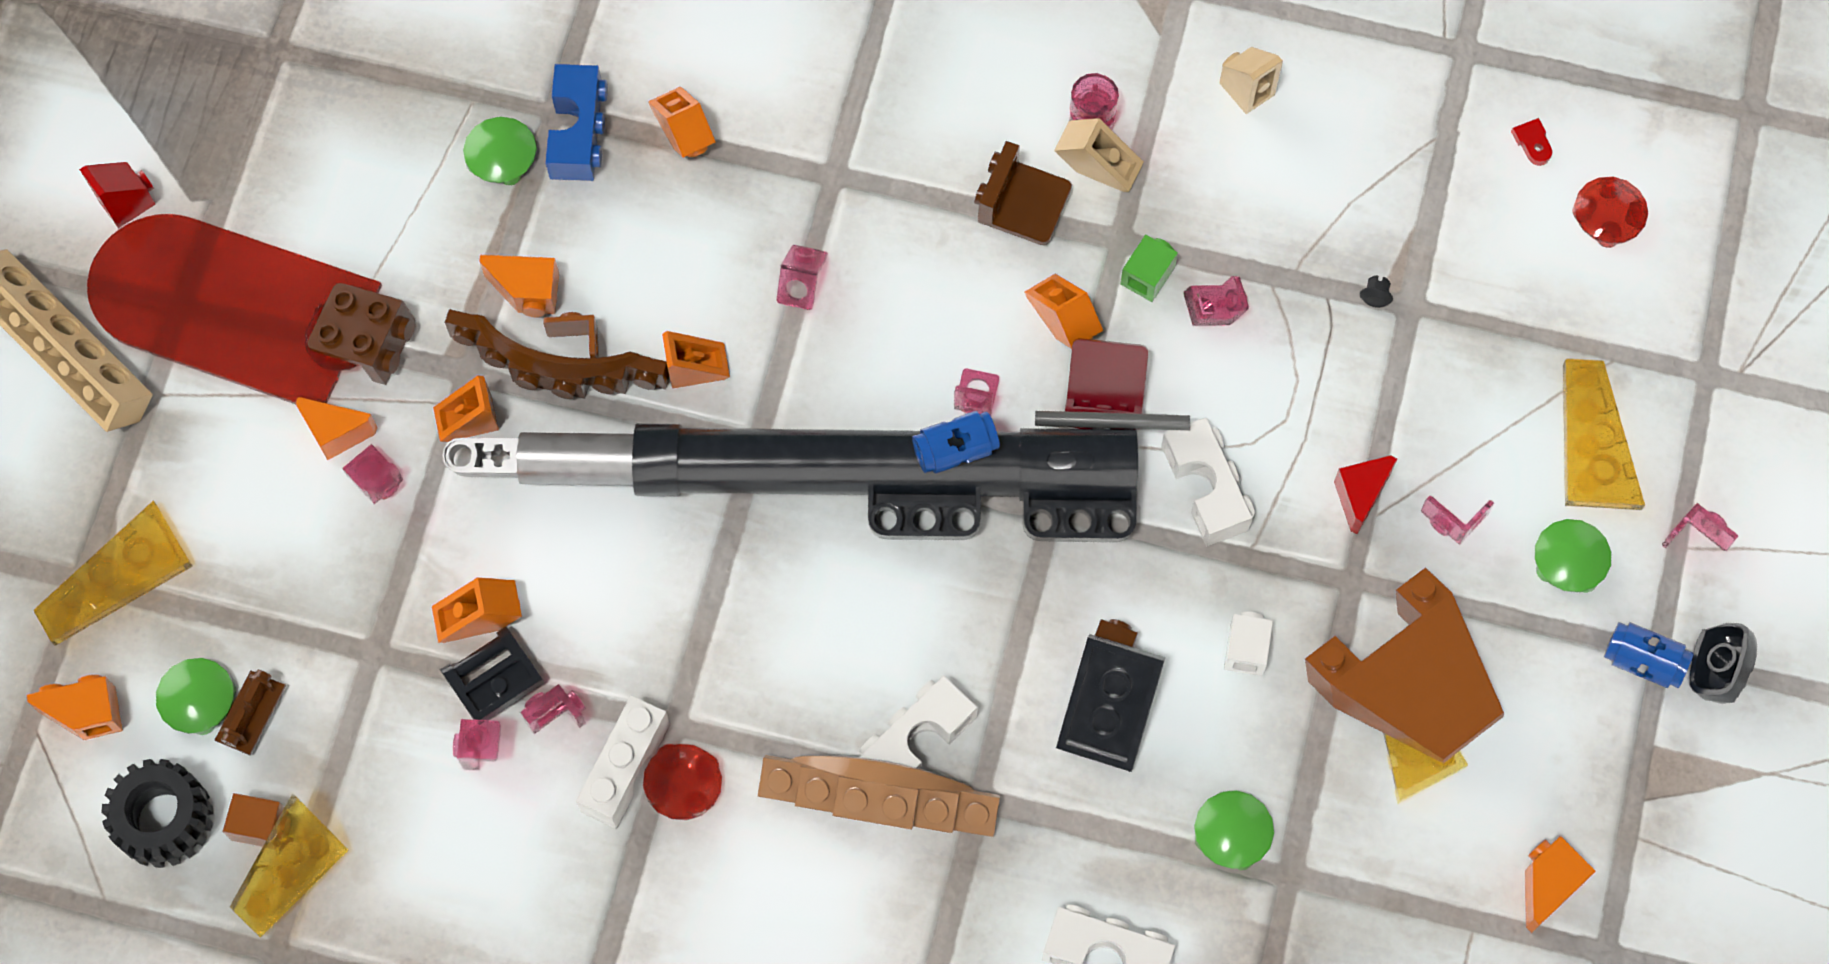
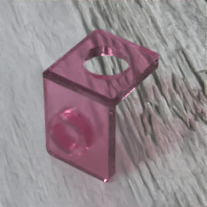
M792 245L781 264L776 298L777 303L811 310L814 306L818 274L827 259L828 252ZM792 280L801 281L807 288V295L802 298L791 296L787 291V283Z
M968 368L963 369L960 384L955 386L954 409L961 410L966 414L977 411L979 414L988 412L991 416L999 384V376ZM980 380L987 384L989 392L967 386L972 381Z
M1431 495L1425 500L1421 512L1430 519V524L1439 534L1443 536L1449 535L1460 545L1488 516L1494 502L1490 499L1467 524H1464Z
M1696 503L1662 543V546L1667 548L1688 523L1723 551H1727L1738 538V535L1727 526L1726 521L1719 514L1707 511L1699 503Z

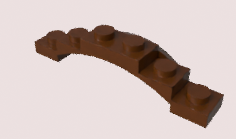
M449 309L444 322L450 337L457 343L466 346H473L476 343L480 357L485 363L497 368H505L507 365L512 381L519 387L527 390H537V387L550 390L554 395L563 399H573L574 396L585 399L589 385L594 390L603 394L611 395L614 392L626 394L629 381H633L636 386L647 390H653L655 387L666 389L670 378L667 361L642 356L631 351L600 358L557 356L528 348L511 340L495 329L486 317L482 315Z

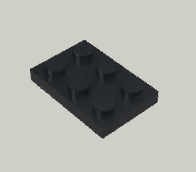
M1089 634L1056 749L1132 772L1166 657Z

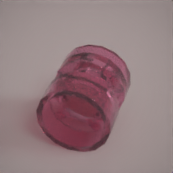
M1098 73L1086 74L1080 77L1072 87L1069 121L1100 118L1112 130L1116 121L1119 100L1118 88L1114 81L1106 75Z

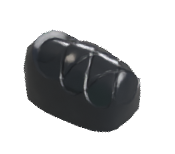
M1725 623L1708 629H1702L1694 648L1689 681L1692 690L1706 701L1720 704L1734 703L1747 685L1757 657V639L1748 627L1739 623Z

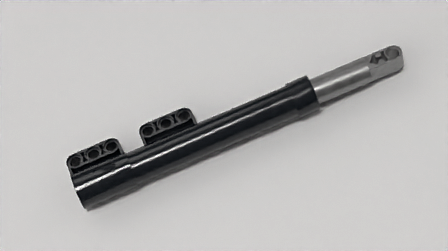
M637 423L635 424L634 434L521 432L518 438H456L446 444L442 454L445 465L459 476L518 478L520 484L633 485L635 496H681V493L868 495V522L872 533L878 538L891 540H968L975 536L979 530L981 496L1019 497V501H1023V530L1029 538L1035 541L1121 542L1129 538L1137 522L1138 439L1136 429L1020 428V432H997L999 448L993 450L990 456L968 463L962 462L957 467L937 474L933 471L924 473L921 469L912 442V436L920 434V431L682 428L681 424ZM953 435V437L948 439V444L950 447L956 446L959 451V447L964 445V441L962 438L955 439ZM462 448H469L472 453L471 461L463 467L456 466L454 463L456 452ZM501 449H503L510 458L503 460L500 467L492 458L493 456H499ZM887 510L895 514L897 521L893 528L882 530L876 526L874 522L875 517L881 511ZM928 511L933 514L936 520L934 526L925 531L916 528L913 519L917 513ZM964 511L971 514L974 518L972 528L967 531L957 530L952 524V518L956 513ZM1041 512L1048 515L1051 519V527L1045 532H1038L1032 529L1029 519L1033 514ZM1082 513L1087 516L1090 522L1089 529L1081 533L1073 531L1068 523L1071 515ZM1118 513L1125 516L1128 520V529L1122 533H1115L1110 530L1107 524V519L1110 515Z

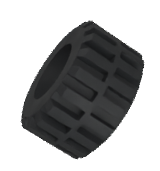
M152 759L143 760V767L138 768L135 764L128 766L129 774L125 777L118 774L113 779L117 786L115 789L107 788L104 795L110 800L108 804H102L101 813L107 817L102 823L104 829L110 834L108 837L131 859H135L139 864L145 866L151 863L155 868H164L166 861L175 866L181 863L180 856L184 854L190 859L196 854L192 848L197 843L203 846L207 840L203 835L204 830L211 831L213 822L208 818V815L214 813L213 806L208 801L210 798L208 792L183 766L178 763L174 766L166 759H160L159 764H156ZM161 795L176 796V814L166 827L155 832L140 831V813L150 800Z

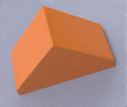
M671 331L662 333L672 389L726 380L730 377L723 342Z
M477 375L433 407L440 442H449L456 438H467L499 430L492 396L484 376Z
M300 397L297 398L295 403L327 460L376 434L378 427L370 413Z

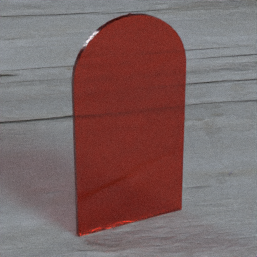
M157 214L128 223L104 242L90 266L87 279V295L90 308L101 327L111 337L124 345L292 404L296 403L298 397L327 404L346 361L313 352L308 346L309 337L334 285L343 283L379 293L382 284L379 281L191 217L177 214Z

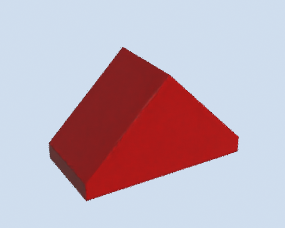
M1389 455L1338 469L1334 484L1351 532L1359 533L1397 462V458Z

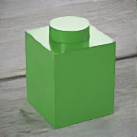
M1145 234L1122 269L1120 285L1153 302L1175 269L1178 252L1174 251L1173 247L1165 240L1160 238L1153 239Z

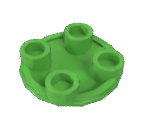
M501 116L486 119L476 125L466 137L463 148L465 163L470 172L484 181L503 183L509 186L515 185L521 180L522 175L533 164L537 150L534 135L525 124L514 118Z
M1564 519L1557 521L1541 532L1535 544L1536 573L1542 581L1549 582L1563 591L1588 593L1593 591L1606 578L1611 567V549L1606 537L1595 526L1582 520Z
M204 658L186 659L172 666L161 678L156 690V708L162 720L174 730L187 734L207 735L229 713L236 693V687L228 672L215 661Z
M1237 790L1220 792L1207 799L1199 809L1194 824L1195 844L1198 849L1216 865L1230 869L1246 870L1260 861L1270 849L1274 836L1272 817L1265 805L1253 795Z

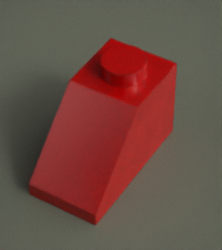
M128 162L85 165L79 169L95 197L118 229L156 205L149 193L154 189L153 185L142 170L135 173Z

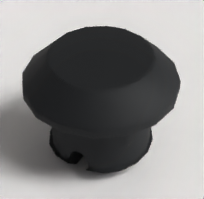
M1374 275L1368 279L1367 288L1360 291V298L1367 305L1380 308L1393 301V296L1389 292L1391 283L1386 277L1379 281V275Z

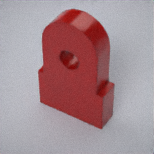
M1539 118L1512 128L1511 133L1517 145L1522 146L1528 160L1532 164L1542 166L1550 161L1553 150L1545 136L1546 130Z

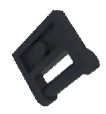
M507 627L496 632V638L455 665L451 666L449 663L440 669L444 678L478 727L544 684L542 677ZM507 649L510 656L464 685L461 680L463 677Z

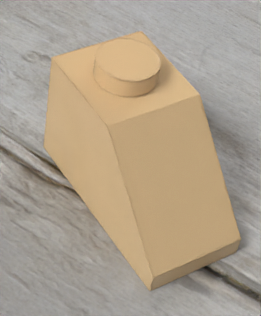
M1250 47L1241 54L1239 52L1233 53L1222 64L1219 83L1243 112L1248 114L1275 96L1283 60L1279 55L1254 47Z
M1100 118L1069 121L1054 150L1077 173L1122 192L1130 191L1144 163Z

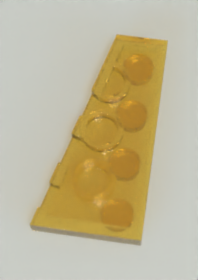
M1565 359L1563 363L1565 506L1642 510L1645 502L1604 361Z
M153 500L33 611L48 638L56 646L188 570L193 565L158 505Z

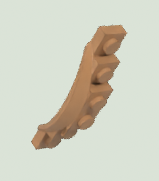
M765 755L757 796L795 803L796 807L833 813L832 816L911 830L913 827L953 833L955 830L990 837L994 836L1000 795L975 791L966 784L928 771L886 761L844 756H799L793 759Z

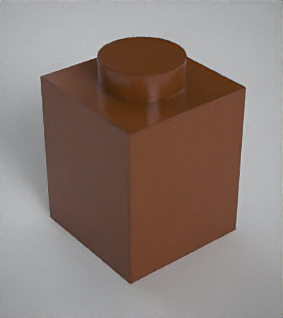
M233 793L222 832L231 841L278 850L280 839H285L288 835L291 819L287 815V809L278 801Z

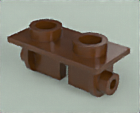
M257 669L254 672L250 670L215 741L251 756L286 685L271 679L272 676L265 671Z

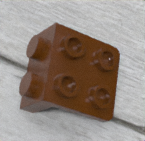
M1005 141L1001 153L995 151L988 167V172L991 173L988 183H981L975 196L974 204L979 205L978 223L1039 245H1047L1070 195L1072 184L1065 178L1020 163V145Z
M338 283L332 288L309 337L308 346L313 352L361 365L373 382L387 385L391 374H394L399 367L400 354L406 341H409L414 334L416 320L403 300Z

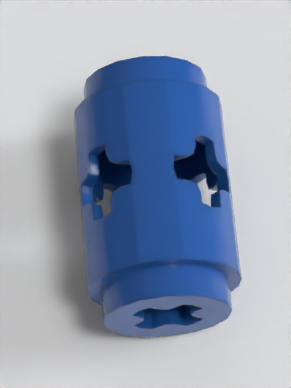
M973 411L956 417L951 422H941L920 429V434L912 436L915 454L924 473L933 471L937 474L957 467L962 462L968 463L990 456L993 450L999 448L998 434L988 412L979 414L977 411ZM953 435L955 439L962 438L964 441V445L959 447V451L956 446L950 447L948 444V439L953 437Z
M1618 622L1607 646L1604 658L1611 660L1612 666L1660 686L1668 688L1671 685L1679 688L1688 671L1694 653L1686 650L1685 644L1631 622L1625 625ZM1652 637L1660 640L1656 646L1648 643ZM1641 664L1649 667L1645 673L1638 671Z

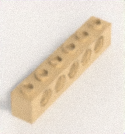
M7 249L1 250L0 326L106 432L140 422L153 394Z

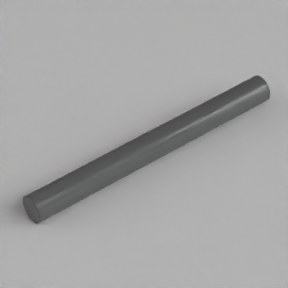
M1035 411V426L1190 431V415Z

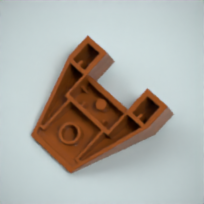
M1425 567L1396 589L1397 613L1409 624L1405 629L1362 661L1334 636L1306 657L1305 664L1308 682L1335 709L1445 763L1503 718L1504 711L1453 593Z

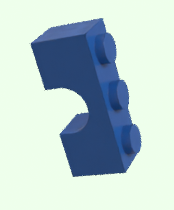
M555 64L552 100L556 114L576 116L578 121L572 127L565 130H548L545 164L549 178L552 180L594 181L595 167L601 168L602 147L597 145L598 134L603 135L605 130L604 112H600V104L607 101L608 83L607 80L601 79L598 65Z

